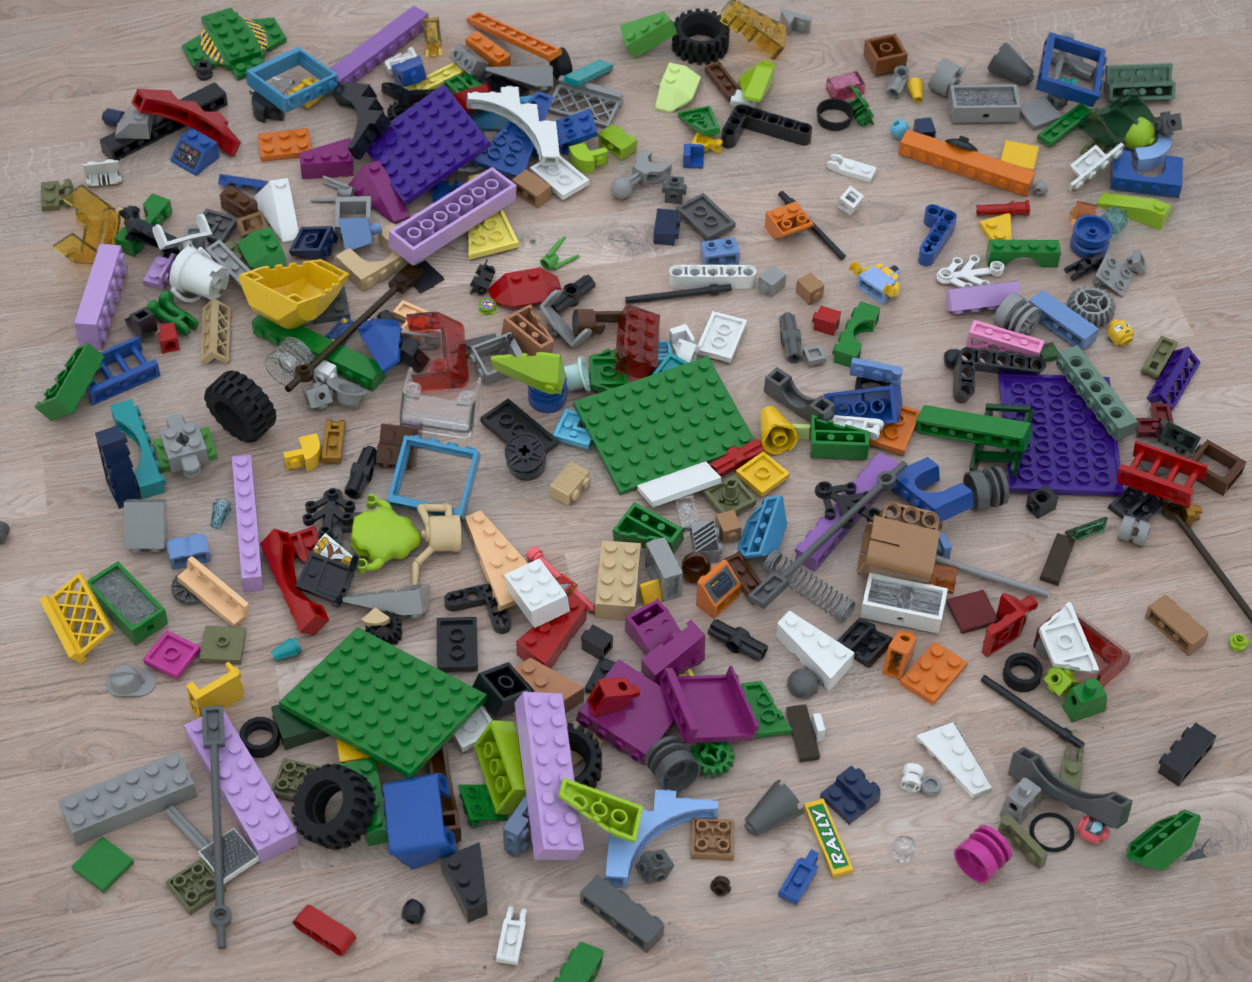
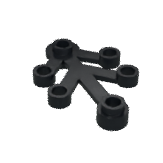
M822 481L815 487V495L823 499L825 506L824 517L828 520H833L836 517V509L832 507L831 499L838 503L842 517L848 512V509H851L856 504L854 502H858L869 491L855 494L857 486L853 482L832 486L831 483ZM845 492L847 495L841 496L837 493ZM862 508L858 514L865 517L867 522H873L871 521L872 516H879L881 510L878 508H870L868 510ZM852 518L848 521L849 523H846L843 526L844 529H850L852 527Z
M330 488L324 492L323 498L316 502L308 501L305 503L307 514L302 517L305 526H311L325 516L323 526L318 531L319 539L324 533H327L334 539V531L331 529L333 515L341 520L344 525H351L353 523L351 512L356 510L355 502L353 500L346 501L342 498L343 494L339 489ZM327 504L326 507H324L323 509H321V510H319L318 512H316L318 508H320V507H322L323 505ZM339 504L347 513H343L335 505Z

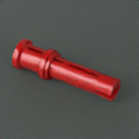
M1029 200L1025 202L1011 201L1009 204L976 205L977 216L1010 213L1011 216L1017 214L1030 215Z

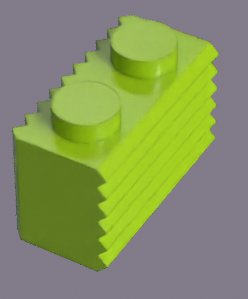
M611 124L599 132L598 144L606 147L611 154L621 159V161L637 151L636 138L624 132L621 127Z

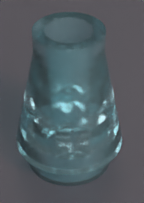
M220 498L216 499L212 506L210 526L217 529L221 528L231 511V503Z

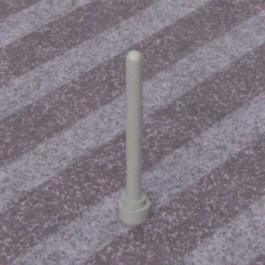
M1066 31L1061 34V36L1074 39V35L1071 32ZM1060 51L1053 79L1059 80L1066 52Z

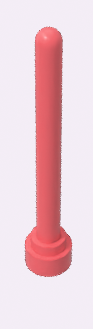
M537 546L531 547L526 553V558L530 562L540 558L555 580L563 576L543 558L544 555L541 549ZM572 585L567 590L570 594L575 595L587 605L588 611H595V605Z

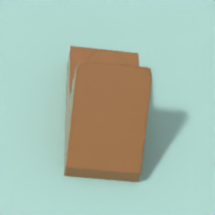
M262 211L235 218L241 236L267 228Z

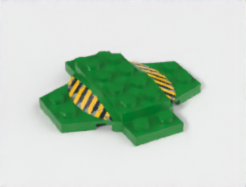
M231 7L201 16L205 28L199 36L183 44L182 51L193 70H196L195 63L197 61L205 59L211 62L212 69H215L216 65L224 66L225 70L231 71L236 80L239 81L247 78V70L265 62L264 58L267 50L271 52L287 41L285 34L274 17L247 19L240 17Z

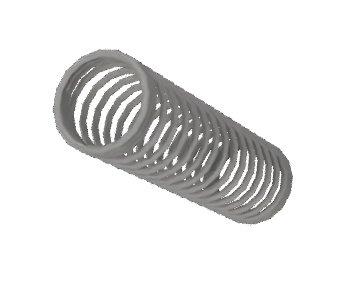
M774 550L767 556L762 569L767 574L769 573V575L774 569V572L777 574L780 572L781 574L790 561V565L792 564V560L787 561V556L782 558V553ZM786 558L783 566L777 571L780 563ZM802 566L787 578L788 580L790 579L789 588L791 590L794 589L796 593L799 592L800 596L809 599L811 603H815V606H820V609H825L826 613L830 612V616H835V619L841 623L849 618L855 608V601L848 599V596L843 598V593L838 594V590L832 592L833 586L827 589L828 583L822 585L823 580L817 582V576L812 578V573L807 575V570L802 571ZM801 568L797 577L792 581L795 573ZM806 571V573H805L803 579H802V580L800 581V583L797 585V582H798L799 578H800L801 575ZM811 575L806 585L802 588L805 580ZM816 578L812 587L807 591L811 582ZM821 582L816 592L812 595L817 584ZM801 584L799 591H796V588ZM826 585L824 591H823L822 594L818 597L819 592H820L821 589ZM831 588V590H830L828 596H827V597L824 599V601L822 602V600H823L825 594H826L827 591ZM811 591L809 598H807L806 594ZM836 592L834 598H833V599L831 600V602L828 604V602H829L831 596ZM816 594L815 600L811 601V598ZM841 595V598L839 599L838 603L833 607L834 603ZM821 598L820 604H816V601ZM826 601L825 607L822 608L821 605ZM831 605L830 611H826V608ZM837 607L835 614L832 615L831 611Z

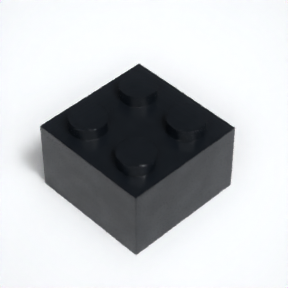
M509 662L478 673L472 686L487 694V701L483 705L495 718L515 711V702L522 692H533V689Z

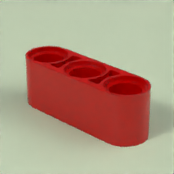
M309 904L293 920V925L300 932L338 956H343L356 940L355 934L350 929Z

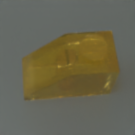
M439 17L423 18V41L426 57L441 56L442 42Z

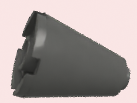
M1005 42L998 49L997 55H994L987 68L988 71L1023 85L1026 83L1030 84L1035 77L1033 69Z
M776 780L746 816L744 827L751 835L755 834L758 836L804 813L803 807L799 810L797 804L800 802L785 783L782 786L780 785L781 780Z

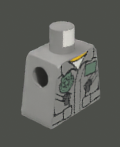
M1024 777L1006 796L999 816L1011 815L1021 824L1039 805L1041 788Z

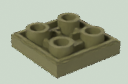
M284 758L271 790L276 798L293 802V797L298 792V785L304 782L303 778L307 774L311 775V771L315 768L321 767Z
M202 858L165 881L168 889L189 915H192L215 899V874Z

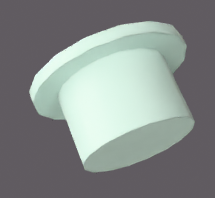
M583 356L578 357V363L564 366L567 386L570 391L585 388L587 392L592 391L589 369Z

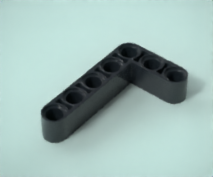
M740 104L734 107L722 128L721 145L725 148L735 147L743 131L747 129L801 146H807L811 143L812 126L805 122Z
M964 347L954 357L953 398L958 403H965L972 397L975 392V371L996 374L1040 375L1046 368V362L1038 356ZM961 390H964L967 395H964Z

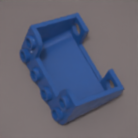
M441 773L384 783L382 794L385 799L384 813L387 819L388 851L392 856L394 855L413 870L457 852L455 834L444 826L440 794L445 798L450 797L448 778Z

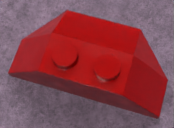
M538 267L505 273L488 288L491 301H493L492 303L495 305L499 304L515 309L526 307L530 304L531 306L541 304L554 290L557 289L562 292L558 276Z

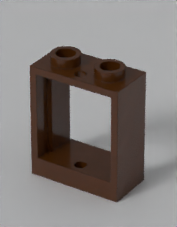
M1207 439L1203 445L1199 444L1194 455H1190L1188 459L1198 462L1205 454L1230 469L1224 477L1208 469L1205 481L1196 479L1199 483L1224 496L1243 474L1246 461Z

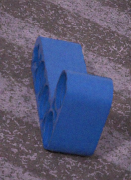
M935 204L926 206L923 222L932 229L920 246L918 263L925 267L931 266L955 230L957 219L955 212Z

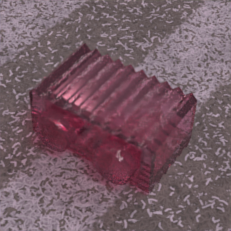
M858 71L834 77L831 76L827 78L826 91L831 98L845 100L846 98L854 97L849 85L850 83L854 89L858 88L862 95L865 92V82Z

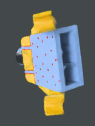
M852 261L848 269L853 271L854 275H858V289L882 305L889 297H898L900 290L898 274L900 270L897 266L893 265L888 268L879 263L872 267L863 268L858 262Z

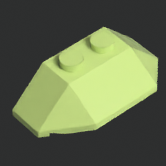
M669 63L660 83L655 110L673 113L675 109L691 102L701 77L686 66Z

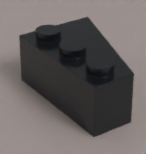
M480 842L440 858L441 872L467 922L470 923L488 915Z

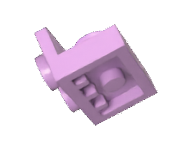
M171 253L169 258L156 256L143 279V285L164 290L167 283H170V271L176 259V254Z

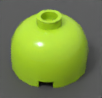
M1142 116L1137 119L1140 121L1137 125L1133 124L1124 140L1127 142L1124 146L1133 151L1137 147L1152 146L1156 141V138H1154L1156 132L1153 124Z

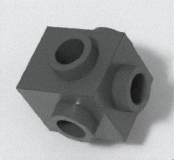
M1168 111L1160 113L1159 117H1154L1156 134L1163 133L1164 137L1174 135L1173 131L1183 130L1181 114H1171Z
M667 176L666 183L663 182L662 193H665V203L682 204L683 195H686L687 184H684V177Z
M661 849L644 852L635 867L645 883L665 880L675 865L665 850Z

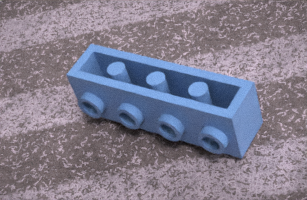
M1044 290L1029 300L1028 303H1032L1034 307L1041 309L1042 314L1039 322L1071 345H1078L1083 351L1096 341L1099 328Z

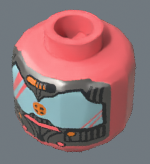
M1083 815L1077 827L1080 838L1094 845L1099 844L1101 840L1106 841L1110 833L1105 823L1091 816Z

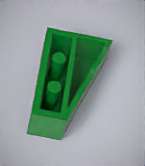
M811 415L810 458L867 460L869 431L847 424L841 426L834 424L833 420H828L827 422L817 419L815 415Z

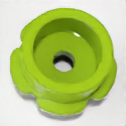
M1241 633L1232 634L1229 637V646L1233 651L1241 652L1249 644L1248 638Z

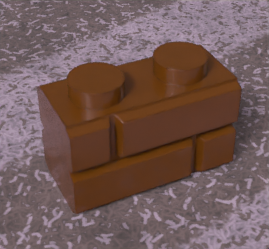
M229 186L220 194L221 208L235 217L239 218L259 212L257 201L233 186Z

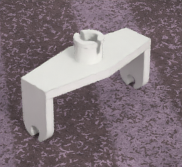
M203 214L196 216V223L200 233L168 242L162 227L159 224L153 227V234L159 249L163 250L182 246L183 249L194 247L193 242L208 238L212 233Z

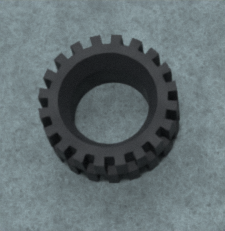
M696 8L694 12L690 9L687 10V14L681 13L680 17L677 16L674 22L677 34L672 36L673 52H675L677 57L681 56L682 61L689 60L688 63L690 64L697 62V65H702V62H705L706 65H709L711 61L714 63L718 62V58L723 59L724 54H727L729 49L730 25L728 20L723 19L724 16L722 14L717 15V12L714 10L712 13L709 12V9L700 11V8ZM703 35L710 37L711 40L698 41L690 37Z
M568 723L567 730L570 750L580 754L586 763L584 770L574 778V781L595 789L597 781L601 779L602 751L599 748V742L597 738L593 740V733L589 730L585 734L583 726L579 725L575 729L574 723Z

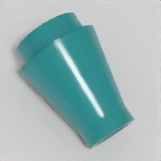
M296 637L292 639L288 638L276 649L272 650L271 653L275 662L299 656L298 653L302 652V649Z

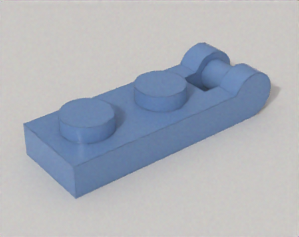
M852 358L850 375L888 382L891 385L901 384L903 373L901 367Z

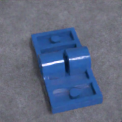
M590 108L556 120L559 152L563 155L569 154V146L598 136ZM534 147L532 154L534 159L539 158V156Z

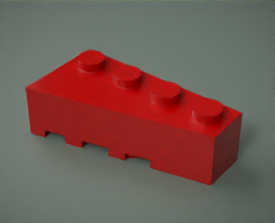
M571 594L568 597L570 612L536 628L532 627L516 641L517 656L524 661L532 658L551 668L558 661L562 651H565L571 638L576 635L586 621L587 605Z

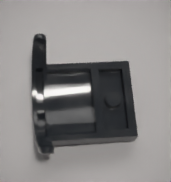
M310 551L295 588L332 602L333 607L339 608L343 603V597L347 595L352 583L359 555L354 553L348 566Z

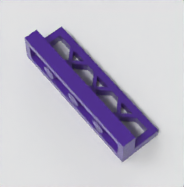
M1189 347L1173 352L1147 396L1150 403L1161 400L1163 404H1170L1171 410L1175 408L1201 363ZM1188 358H1189V359L1192 361V363H1193L1191 367L1189 366ZM1182 369L1184 370L1185 378H1182ZM1175 381H1177L1178 390H1175ZM1168 393L1171 395V402L1166 397Z

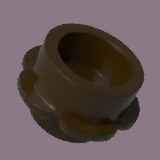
M716 876L711 881L710 889L718 896L726 895V893L731 891L730 881L724 876Z

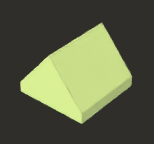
M792 424L797 430L798 439H809V424Z

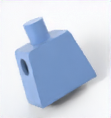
M369 217L339 219L345 250L348 248L354 250L374 242L373 235L382 233L381 223L370 224Z

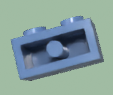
M735 237L704 241L700 245V256L703 265H739L740 251Z

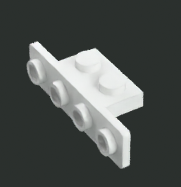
M1120 143L1107 155L1095 145L1072 163L1070 169L1078 178L1070 183L1068 190L1072 192L1074 189H1080L1084 185V181L1087 179L1091 180L1099 169L1103 170L1110 164L1109 161L1120 157L1123 153L1124 145Z

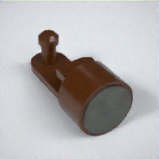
M575 309L572 316L573 333L577 337L583 330L590 328L592 331L590 336H594V334L603 333L605 323H621L620 332L626 334L630 331L628 321L632 319V313L630 311Z

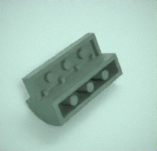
M1173 64L1106 65L1105 81H1103L1106 99L1108 101L1175 99L1176 82L1172 81Z

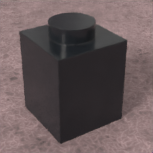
M594 624L589 630H585L581 636L582 650L599 660L601 657L604 658L613 648V635Z

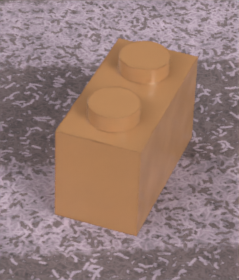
M527 169L512 179V182L516 184V195L537 209L552 198V186Z

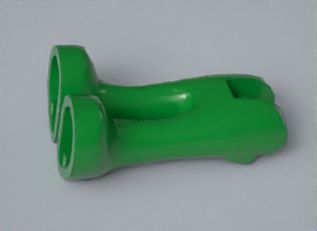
M164 290L160 294L158 302L151 300L146 305V308L154 314L155 318L166 323L174 322L175 329L180 334L188 335L191 332L189 327L195 330L199 326V322L191 314L174 304V295L169 290Z

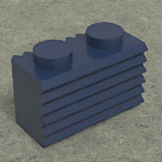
M657 208L654 244L673 246L675 239H679V229L676 228L680 227L681 216H678V210Z

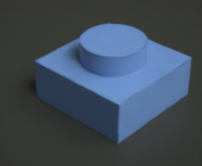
M940 533L936 554L950 559L952 547L945 533Z

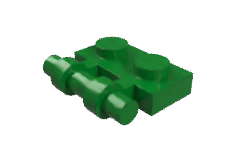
M467 72L462 74L463 77L457 74L444 80L445 86L453 94L483 85L481 82L476 81L475 76L469 75Z

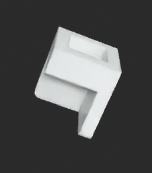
M686 324L669 329V341L675 353L682 344L679 342V339L695 344V338Z

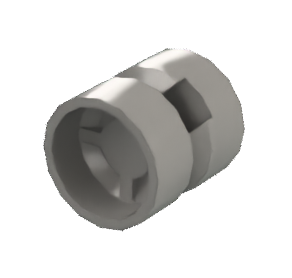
M1125 515L1117 539L1127 542L1132 540L1133 544L1144 547L1151 523L1143 520L1137 522L1134 517ZM1134 527L1139 529L1138 535L1132 534Z

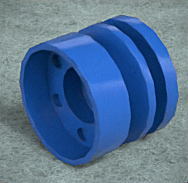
M567 377L565 378L561 394H548L528 385V401L530 406L534 410L546 414L561 410L567 401Z

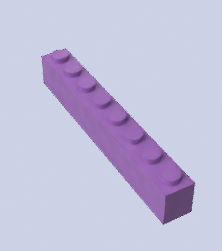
M412 6L332 66L330 69L338 74V84L339 82L355 83L423 30H426L429 27L428 13L416 6Z
M881 452L875 458H871L868 467L860 471L855 482L852 481L857 486L855 494L870 491L877 485V475L883 471L891 472L899 462ZM881 490L873 498L872 503L866 504L863 508L868 510L884 490ZM838 503L834 506L832 505L836 509L835 519L828 520L825 517H821L814 530H810L805 540L798 543L795 548L796 559L841 518ZM857 513L852 518L853 524L850 529L842 527L802 565L815 572L862 516Z

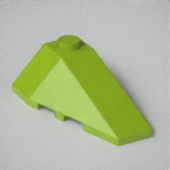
M768 60L759 61L739 76L738 83H740L739 87L742 89L743 99L761 102L773 84L776 64H772Z
M1103 193L1096 206L1158 230L1162 229L1174 208L1167 203L1152 198Z
M537 352L536 356H529L527 353H522L521 357H514L511 354L491 356L494 370L542 392L561 394L566 373L560 354Z
M563 777L558 794L560 799L613 836L632 843L636 842L644 806Z

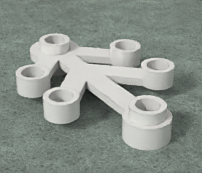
M971 255L963 269L959 272H954L956 269L962 268L963 260L955 257L948 268L940 269L936 278L942 284L951 283L960 288L973 286L971 283L975 285L990 284L988 281L981 280L975 276L991 274L993 277H999L1003 274L1004 264L1000 261H993L988 268L971 270L973 267H977L980 262L979 256ZM960 278H963V279H965V280H967V281H969V282H971V283H968V282L965 283V282H963V281H961V280H959V279H960Z

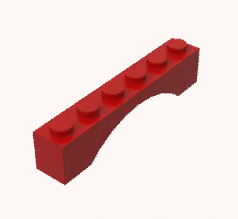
M273 529L260 543L263 554L277 580V585L283 593V598L288 604L298 630L302 633L316 635L329 621L323 605L309 600L301 590L295 588L297 584L294 569L295 545L288 532Z

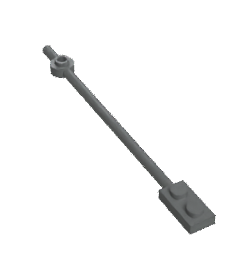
M901 461L891 472L883 471L877 475V485L780 575L772 572L748 595L749 601L765 609L789 586L787 578L881 490H890L896 486V476L907 467V463Z
M222 705L202 707L203 748H210L216 906L210 910L209 918L211 924L217 928V949L226 948L225 927L232 920L231 910L224 904L218 749L225 747L224 710ZM220 915L225 917L221 921L217 920V917Z

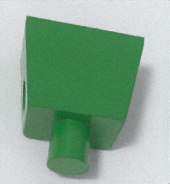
M1087 679L1085 683L1073 686L1070 689L1062 708L1072 723L1105 712L1107 694L1097 679Z

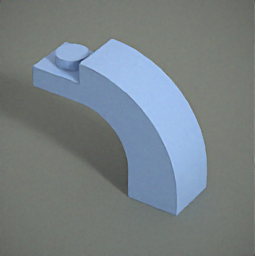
M1155 133L1154 138H1156L1154 145L1135 148L1132 161L1136 172L1153 170L1164 163L1172 143L1171 135L1163 137V133Z

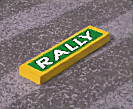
M824 798L804 803V811L832 878L853 873L852 864Z

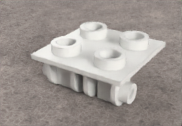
M108 159L104 162L97 163L91 161L83 164L87 186H100L99 178L101 186H103L102 178L104 177L106 185H108V177L110 185L122 182L118 160Z

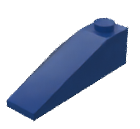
M901 385L823 394V397L835 404V415L880 419L884 424L898 423L903 404Z

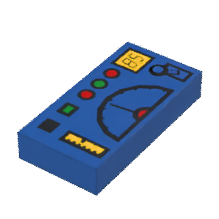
M343 316L325 337L333 341L336 340L355 321Z

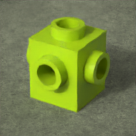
M1053 666L1047 671V675L1044 678V681L1048 684L1047 688L1054 694L1062 697H1067L1070 689L1081 683L1074 676L1075 672L1073 670Z

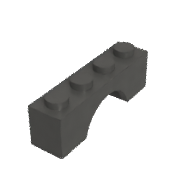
M778 367L765 377L764 392L811 422V415H815L817 419L827 422L833 419L835 412L834 403L822 395L818 398L805 396L797 389L792 377Z

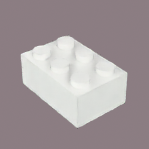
M540 558L504 575L508 593L534 628L570 612L567 594Z

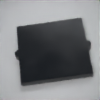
M426 260L416 265V267L424 270V275L413 285L418 292L423 293L444 281V277Z

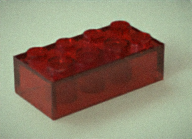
M626 304L618 317L615 371L639 379L651 376L655 372L658 361L659 314Z

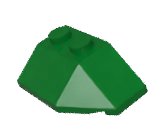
M271 227L250 232L237 243L239 251L251 270L263 266H269V269H273L275 265L279 264L283 265V267H288L284 250Z
M1184 809L1179 811V814L1170 815L1157 821L1128 844L1127 859L1140 865L1163 871L1192 847L1201 820L1200 815Z

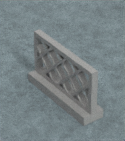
M560 75L548 112L567 117L590 108L595 125L606 128L611 125L619 107L621 108L623 105V92L587 82L577 87L566 83L564 76ZM563 91L568 93V95L560 97L559 93ZM580 96L584 99L576 102L574 97ZM571 98L573 103L565 106L563 101ZM595 100L599 103L591 106L589 101ZM557 103H560L562 105V107L558 109L552 108L553 105ZM587 103L588 108L580 110L579 105ZM609 104L613 105L614 108L607 110L605 106ZM573 107L577 109L575 113L568 112V109ZM602 107L604 112L596 115L594 110ZM607 116L608 121L605 123L600 121L599 118Z

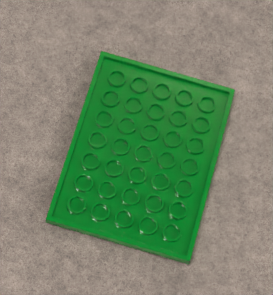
M709 356L574 401L573 403L619 495L637 490V485L706 461L710 464L725 456V453L731 447L737 446L740 448L755 440Z
M357 627L279 701L280 708L411 779L487 701V694Z

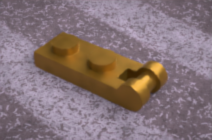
M326 419L321 457L322 463H341L346 428L345 420L337 422Z

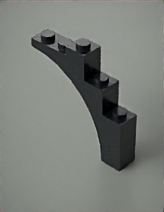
M339 82L332 96L339 106L347 107L357 112V128L347 148L355 160H361L376 136L383 135L391 122L383 112L384 109L377 100V95L370 84Z

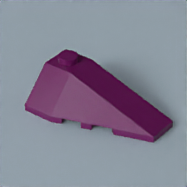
M379 160L364 165L348 184L354 187L355 197L371 196L372 208L374 207L378 210L380 215L393 224L410 218L401 198L390 184L391 180Z

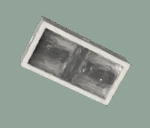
M869 573L860 618L939 634L948 588Z

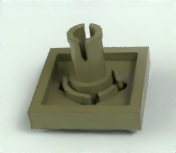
M736 475L723 480L721 484L703 490V496L718 513L735 510L737 515L755 506L757 503V499Z

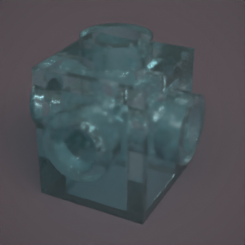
M1111 207L1101 215L1111 224L1112 234H1118L1128 223V218H1126L1127 211L1120 210L1118 207Z

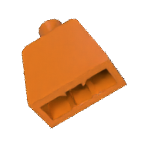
M898 631L887 650L883 674L901 680L914 653L917 641L914 633L910 631ZM896 656H902L899 662L895 660Z

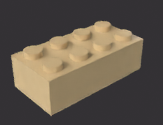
M602 540L595 599V618L625 620L627 615L635 612L641 543Z

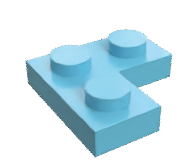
M565 408L553 436L559 442L587 450L592 443L586 429L579 427L581 420L577 412Z

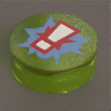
M483 298L479 301L478 307L481 314L492 315L496 312L497 307L494 299Z

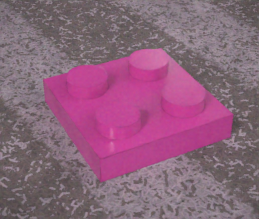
M166 630L144 657L143 662L145 665L178 680L200 653L201 649L200 646Z

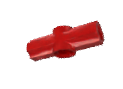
M755 439L740 448L737 446L731 447L725 453V456L713 461L709 465L722 477L733 470L739 469L761 452H765V449L760 440Z

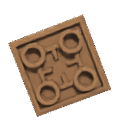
M692 818L690 859L733 861L734 820Z

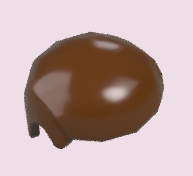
M701 552L687 554L682 560L681 565L684 579L690 583L697 584L701 576L707 575L711 571L709 558Z

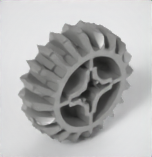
M1086 286L1083 288L1078 287L1068 297L1067 307L1094 324L1097 328L1099 326L1104 327L1106 323H1110L1115 314L1116 304L1114 298H1111V294H1106V290L1101 291L1099 287L1097 289L1093 288V286L1090 288Z

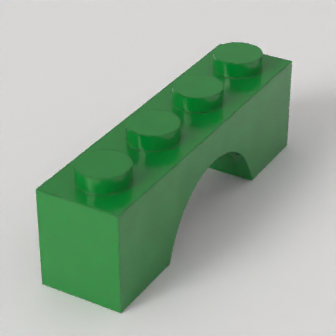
M152 193L143 203L145 221L153 226L159 224L162 227L164 221L172 214L170 199ZM123 227L114 237L115 245L121 246L122 253L135 257L142 251L144 244L140 243L137 239H135L134 243L125 239L127 230L126 227Z
M989 239L986 250L987 267H990L993 261H1000L1005 267L1010 261L1021 257L1036 260L1040 267H1058L1061 255L1059 240Z
M861 301L857 308L854 307L851 320L848 319L846 322L845 332H841L838 340L839 343L834 345L832 351L834 363L851 368L852 358H860L862 344L855 337L864 332L874 331L879 321L880 307Z

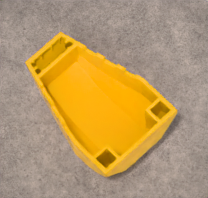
M322 259L303 261L302 265L289 263L288 267H283V265L279 264L275 265L273 269H269V266H263L239 274V281L253 312L281 327L293 329L320 316L341 291L349 277V273Z

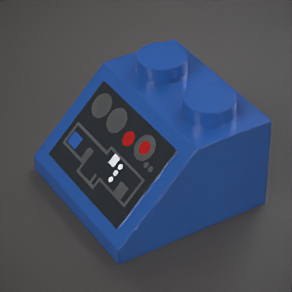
M191 128L179 138L172 154L171 162L197 176L219 158L218 144L213 139Z

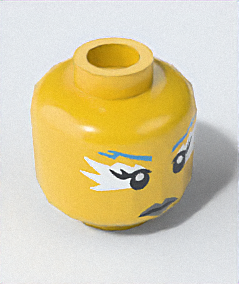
M1115 319L1109 324L1110 327L1107 330V334L1114 345L1123 347L1133 341L1134 331L1126 320L1119 321Z

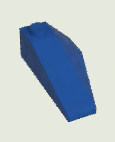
M372 318L369 321L363 322L357 330L382 371L386 373L400 362L401 349L399 344L402 343L400 334H402L401 330L403 329L397 320Z

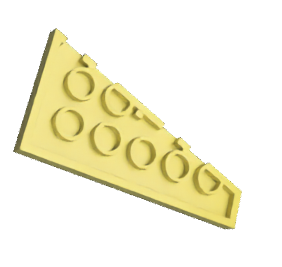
M480 174L468 176V182ZM503 209L469 230V260L519 247V242Z

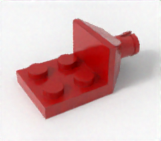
M1005 592L1001 594L996 614L999 622L996 624L992 623L987 627L983 641L982 653L986 658L1020 637L1028 613L1038 608V602L1034 596L1028 595L1020 601L1017 597Z

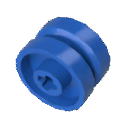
M1084 215L1078 218L1074 223L1070 239L1072 251L1082 258L1091 254L1096 255L1100 252L1106 254L1112 236L1111 224L1105 218L1098 215Z

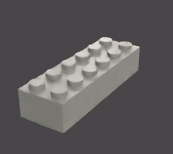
M178 751L59 799L58 802L76 846H79L164 811L171 805L176 806L196 798L197 794L194 782Z

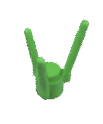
M565 236L559 239L540 260L544 269L549 271L553 268L556 271L559 267L580 257L577 254L558 263L559 258L555 252L566 239Z

